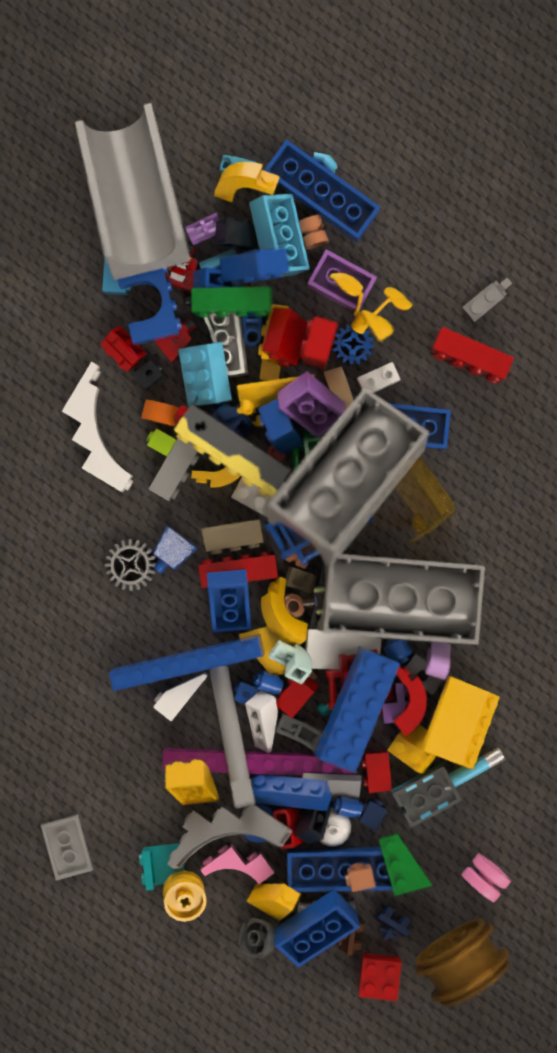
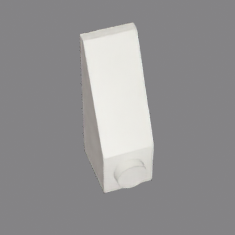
M204 672L166 690L164 694L160 692L153 700L156 702L154 708L172 721L208 674Z
M260 690L245 705L255 747L270 753L272 751L278 710L275 697Z

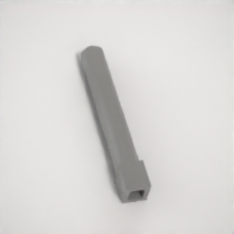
M228 666L215 667L210 669L209 672L235 808L255 805Z

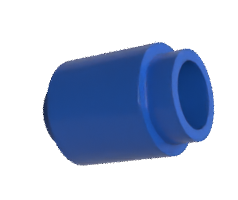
M260 671L255 674L253 684H255V689L273 695L281 692L283 680L274 674Z
M340 795L333 802V810H336V815L350 818L360 817L363 803L358 799Z

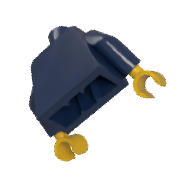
M243 400L241 408L238 406L232 408L224 402H221L219 405L216 403L211 404L208 408V413L212 415L213 419L245 440L254 427L264 428L258 418L261 415L256 416V422H252V420H249L244 415H250L253 411V404H250L249 400Z

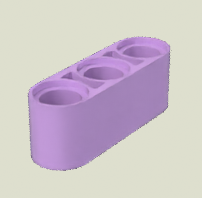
M430 641L431 647L427 651L426 674L445 680L450 666L451 644Z

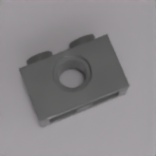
M415 652L404 665L411 673L410 679L417 675L419 671H426V661ZM430 675L421 680L426 695L428 692L433 695L444 681Z

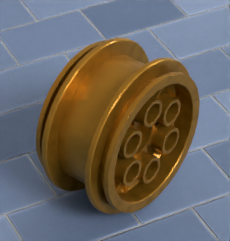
M482 918L468 921L432 942L417 956L415 963L418 966L415 972L418 976H429L435 986L431 994L434 1002H440L444 1007L458 1004L487 988L508 969L510 965L508 961L509 951L506 948L497 949L489 937L494 928L491 923H485Z

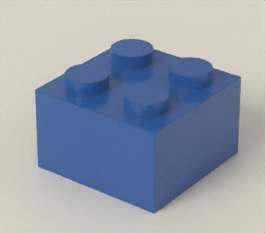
M278 399L259 408L261 416L258 418L262 426L267 430L265 434L269 442L273 444L276 450L279 449L284 455L304 445L293 419L279 408Z

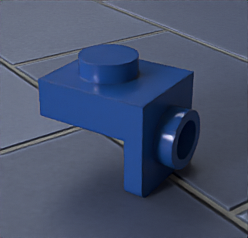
M242 680L240 684L237 683L233 694L236 696L234 700L245 704L258 693V689L249 685V682Z

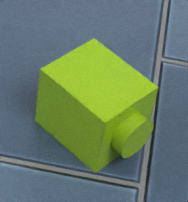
M158 429L155 432L151 431L146 439L148 441L147 446L165 456L169 455L177 441Z

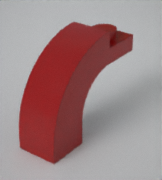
M399 666L396 675L408 690V702L405 708L392 719L403 734L407 736L421 722L425 714L427 699L425 688L419 677L415 675L410 679L411 673L407 668Z

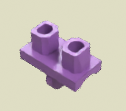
M217 213L185 227L193 246L215 236L216 221H220Z

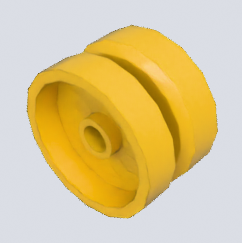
M186 870L178 871L170 875L164 882V906L170 917L185 922L194 920L201 915L207 901L203 881L197 874Z

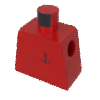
M190 318L181 324L182 329H179L180 335L154 341L172 364L179 357L178 349L187 348L193 341L188 333L197 326Z

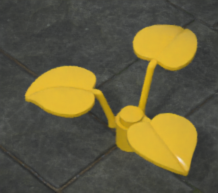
M335 273L329 277L349 295L358 296L357 307L354 312L356 318L351 323L352 329L357 333L363 334L367 327L370 326L379 341L391 335L393 327L386 319L376 315L389 302H392L395 307L401 310H408L412 307V303L400 291L387 287L384 290V294L388 299L373 313L366 310L359 312L363 297L361 292L363 286L353 276L345 273Z

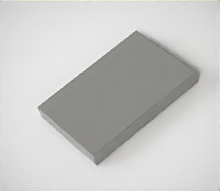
M303 773L304 779L325 780L328 782L332 794L330 801H334L340 795L359 800L361 775Z
M78 814L41 824L56 881L93 871Z

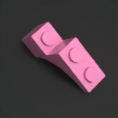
M227 844L223 845L218 849L216 856L213 858L212 856L207 857L202 861L203 865L201 866V872L204 876L221 869H235L250 875L258 884L275 872L274 867L262 851L258 853L254 851L246 858L247 861L245 862L233 844L229 846Z

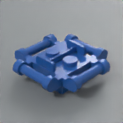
M269 522L264 526L266 531L270 532L282 553L280 556L283 560L296 553L301 564L304 566L309 563V560L321 554L317 548L304 554L302 549L312 543L299 532L285 524L276 523L272 525ZM276 526H279V528L281 529L283 535L285 536L288 544L291 547L290 549H287L284 541L282 540L279 532L276 529Z

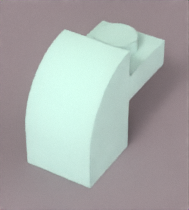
M279 640L269 652L270 659L285 666V677L302 684L312 672V660L309 654L298 644L292 647Z

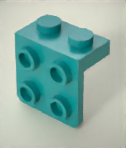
M180 843L143 848L142 854H139V863L144 868V873H141L142 885H146V891L154 890L155 885L164 884L173 873L185 870L184 865L180 870L173 869L167 865L170 860V854L178 848Z

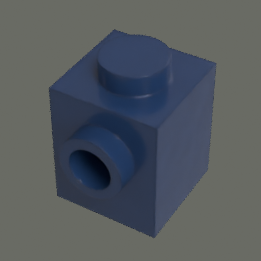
M369 798L367 802L364 801L359 822L377 831L387 812V808L384 806L385 803L377 798L374 800Z

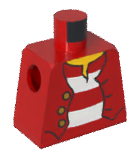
M187 245L191 261L168 266V272L165 273L166 280L171 281L172 286L192 293L193 272L198 270L199 262L192 258L195 248Z

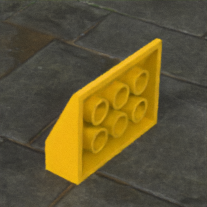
M448 676L421 750L473 769L500 697Z

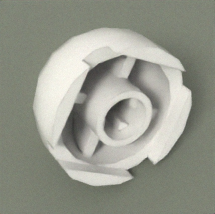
M332 807L324 838L320 842L329 847H336L348 839L351 833V822L349 817L336 815V810H333Z

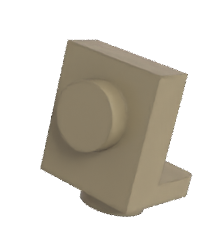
M289 566L285 577L287 579L286 586L311 594L312 587L316 585L317 576Z

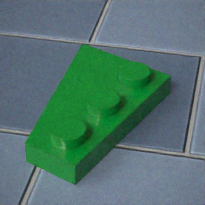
M397 833L378 838L395 896L432 886Z

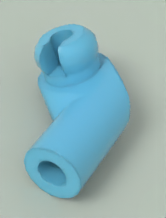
M314 152L313 159L324 164L327 169L335 174L337 164L330 155Z

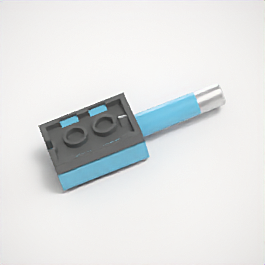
M497 747L479 757L473 769L462 766L449 774L442 763H439L428 769L425 774H419L393 788L391 792L399 807L404 806L405 809L402 812L412 828L462 801L455 787L505 761V757Z

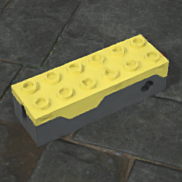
M192 404L189 409L185 406H180L173 416L176 426L174 431L178 433L176 435L178 439L186 444L189 441L193 443V449L202 455L206 452L210 455L209 459L217 465L222 463L227 466L225 470L233 476L237 474L242 476L241 481L252 487L253 484L259 488L258 492L266 498L269 495L274 497L290 473L288 468ZM206 424L205 431L200 430V432H197L198 425Z

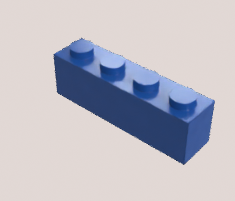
M254 774L251 781L254 802L258 804L327 811L332 796L328 782L325 780Z

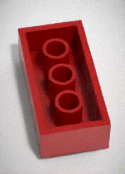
M314 317L313 321L309 320L305 340H303L299 358L302 359V364L324 370L338 323Z
M444 327L439 330L430 350L434 359L439 361L448 360L451 362V366L461 369V367L469 369V374L474 376L483 375L486 377V381L493 384L505 380L514 360V357Z

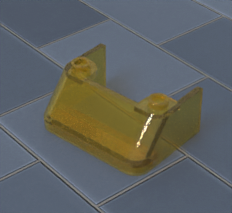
M420 456L396 485V489L416 515L412 519V528L417 532V535L409 541L410 544L432 532L455 512L453 501Z

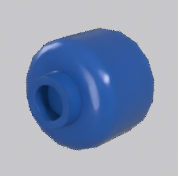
M391 638L385 642L384 652L388 658L395 660L400 665L410 660L408 657L412 654V649L406 639Z

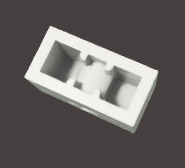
M393 362L358 377L356 381L361 392L366 388L375 393L399 382L401 379Z

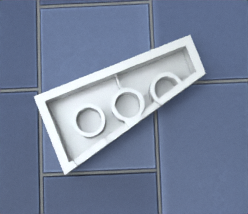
M209 314V317L204 318L210 331L212 341L214 343L222 342L228 377L248 375L241 317H236V314H228V317H216V314Z

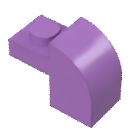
M402 681L394 682L396 701L384 702L382 707L384 723H394L392 718L399 714L407 705L408 699L405 700V697H408V690Z

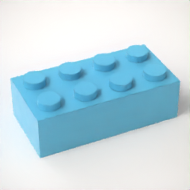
M293 194L264 195L249 202L260 250L286 248L289 272L282 273V277L294 276L309 270L310 267Z

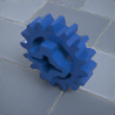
M349 324L346 325V330L340 328L341 334L335 333V337L338 340L332 342L333 345H337L333 349V352L339 353L336 358L342 357V363L344 364L346 361H349L350 366H352L353 361H356L357 365H360L361 359L366 362V355L371 356L372 354L369 349L374 348V345L370 344L373 341V337L368 338L370 331L368 330L360 334L365 339V341H361L358 333L350 328ZM351 332V335L348 339L342 340V337L344 335ZM352 340H355V344L359 345L355 349H351V345H348ZM341 347L348 351V356L343 353ZM365 350L360 356L355 357L356 352Z

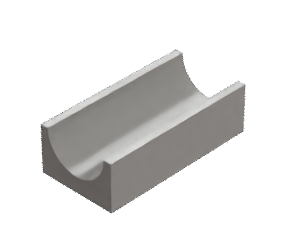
M152 104L144 105L142 116L134 124L116 131H97L86 126L83 120L75 122L104 253L114 280L191 261Z
M364 388L268 504V522L272 525L282 523L299 532L318 549L324 558V563L331 567L424 452L429 432Z
M341 554L331 567L324 563V602L321 617L317 622V630L330 634L479 644L485 566Z

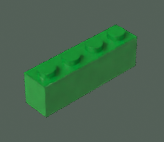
M270 287L192 288V312L199 318H207L209 314H216V317H228V314H236V317H247V314L253 313L257 317H265L267 313H272V289Z

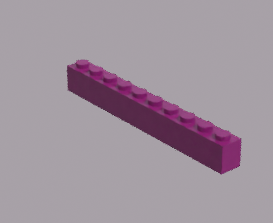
M165 748L163 750L162 770L166 771V765H172L174 762L191 763L192 760H201L209 767L210 772L229 773L224 750ZM245 751L249 774L303 776V773L356 775V772L354 773L320 760L315 753Z

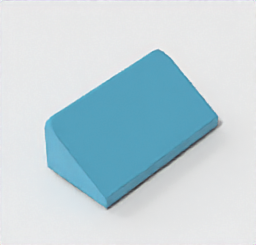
M230 249L199 262L200 268L207 267L220 270L219 259L235 256L237 253L234 249Z

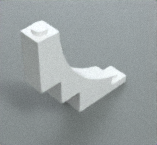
M91 362L62 412L81 422L72 440L91 451L82 469L121 492H124V490L128 491L134 482L131 480L133 476L111 457L100 436L96 415L99 389L92 385L91 382L92 380L95 382L101 372L98 371L100 367Z

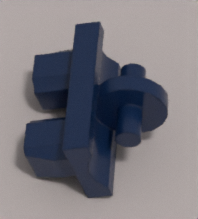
M385 906L381 913L376 914L374 918L384 925H381L378 929L384 933L382 939L387 941L390 937L396 940L398 935L395 933L402 937H408L411 932L408 930L411 920L401 915L396 923L392 920L396 911L390 906Z

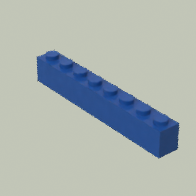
M258 634L113 668L109 672L113 691L262 657L265 651L261 635Z

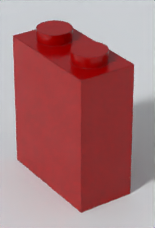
M274 307L262 351L268 355L269 359L278 362V365L281 367L297 366L308 322L291 308Z

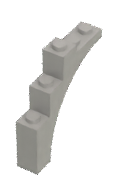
M257 805L246 806L241 813V818L229 809L221 807L214 813L213 821L199 812L192 811V813L186 816L185 824L183 825V828L188 832L181 837L178 848L170 854V860L167 865L173 869L180 870L187 859L199 848L213 840L231 835H254L283 847L293 830Z

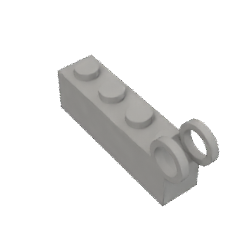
M177 439L149 487L150 491L168 501L171 498L175 500L180 491L178 489L181 482L185 483L190 474L187 472L190 465L194 467L199 459V456H197L198 451L192 448L193 443L189 441L186 444Z

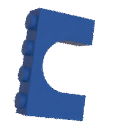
M167 267L117 279L120 289L148 284L158 289L162 296L161 309L154 317L128 324L134 345L180 335L179 329H182L180 318L175 317L174 311L177 310L175 298L171 299L169 292L173 291L171 281L166 280L165 273L168 272Z

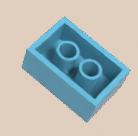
M222 342L178 349L188 407L191 404L198 406L232 400Z

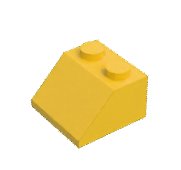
M420 724L407 736L401 731L387 750L421 774H425L436 757L434 754L421 750L428 730Z

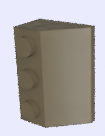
M260 519L202 529L206 552L211 551V555L222 553V549L229 548L230 552L241 550V546L248 545L249 548L260 547V543L263 542Z

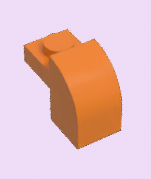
M146 400L141 418L176 427L173 416L178 407Z

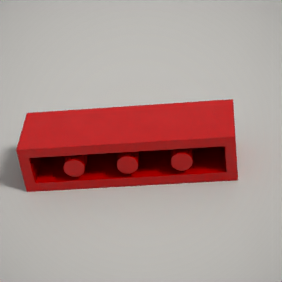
M271 551L259 553L260 557L253 558L252 554L240 555L241 559L233 560V556L221 558L222 562L215 563L214 559L202 560L203 564L199 565L201 588L208 587L207 573L246 569L247 582L278 578L275 555H271Z

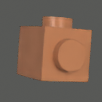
M356 863L351 865V868H347L349 874L345 875L347 887L351 886L352 892L375 887L370 864Z

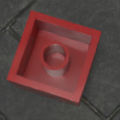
M362 952L358 983L359 997L397 1001L402 965L400 957Z

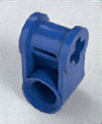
M255 313L247 314V317H243L244 341L250 348H255L261 343L262 317L255 316ZM256 334L258 336L257 341H248V335Z

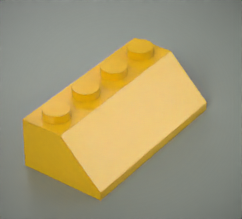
M298 377L237 385L240 408L243 400H249L250 404H253L251 414L257 413L256 409L278 399V391Z

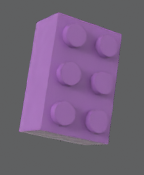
M325 250L307 283V287L355 312L358 296L349 295L333 279L329 278L330 275L335 273L351 275L363 286L361 291L363 293L361 309L377 277L338 255Z
M305 372L278 391L279 408L315 437H320L328 432L346 411L345 402L309 372Z

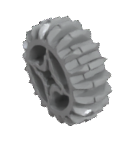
M129 539L128 545H126L125 540H122V547L115 544L114 546L117 551L110 549L109 552L113 556H106V559L111 561V563L105 564V567H111V570L106 571V574H113L109 580L117 579L116 587L123 583L122 590H125L127 585H129V591H133V585L139 590L141 589L139 583L147 586L145 579L149 581L153 579L149 576V573H156L155 570H151V567L156 565V563H151V560L155 559L156 556L149 557L148 555L152 552V549L145 551L146 543L139 547L140 540H137L135 545H133L132 539ZM126 549L137 550L131 558L120 554ZM141 555L146 560L145 571L138 565ZM116 559L123 564L120 576L116 571ZM134 560L136 569L131 568L127 570L126 566L128 565H126L125 561L131 562ZM130 572H135L142 576L135 581L125 580Z

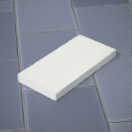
M307 629L305 651L309 654L312 660V668L340 669L338 655L356 654L359 646L368 650L377 649L378 654H380L381 637L323 633L317 629ZM352 662L347 663V668L351 667Z

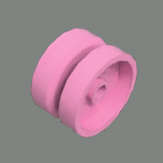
M478 853L472 862L479 872L472 867H467L461 875L483 896L495 902L501 895L495 885L506 889L512 881L495 863Z

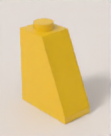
M268 626L239 633L240 639L260 634L265 653L262 657L257 658L258 661L271 674L274 673L276 676L285 674V666L269 658V652L280 639L271 632Z
M256 884L246 902L280 921L293 910L300 893L285 884Z

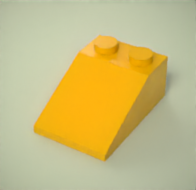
M192 760L191 763L174 762L172 765H166V789L182 805L219 801L209 767L204 761Z

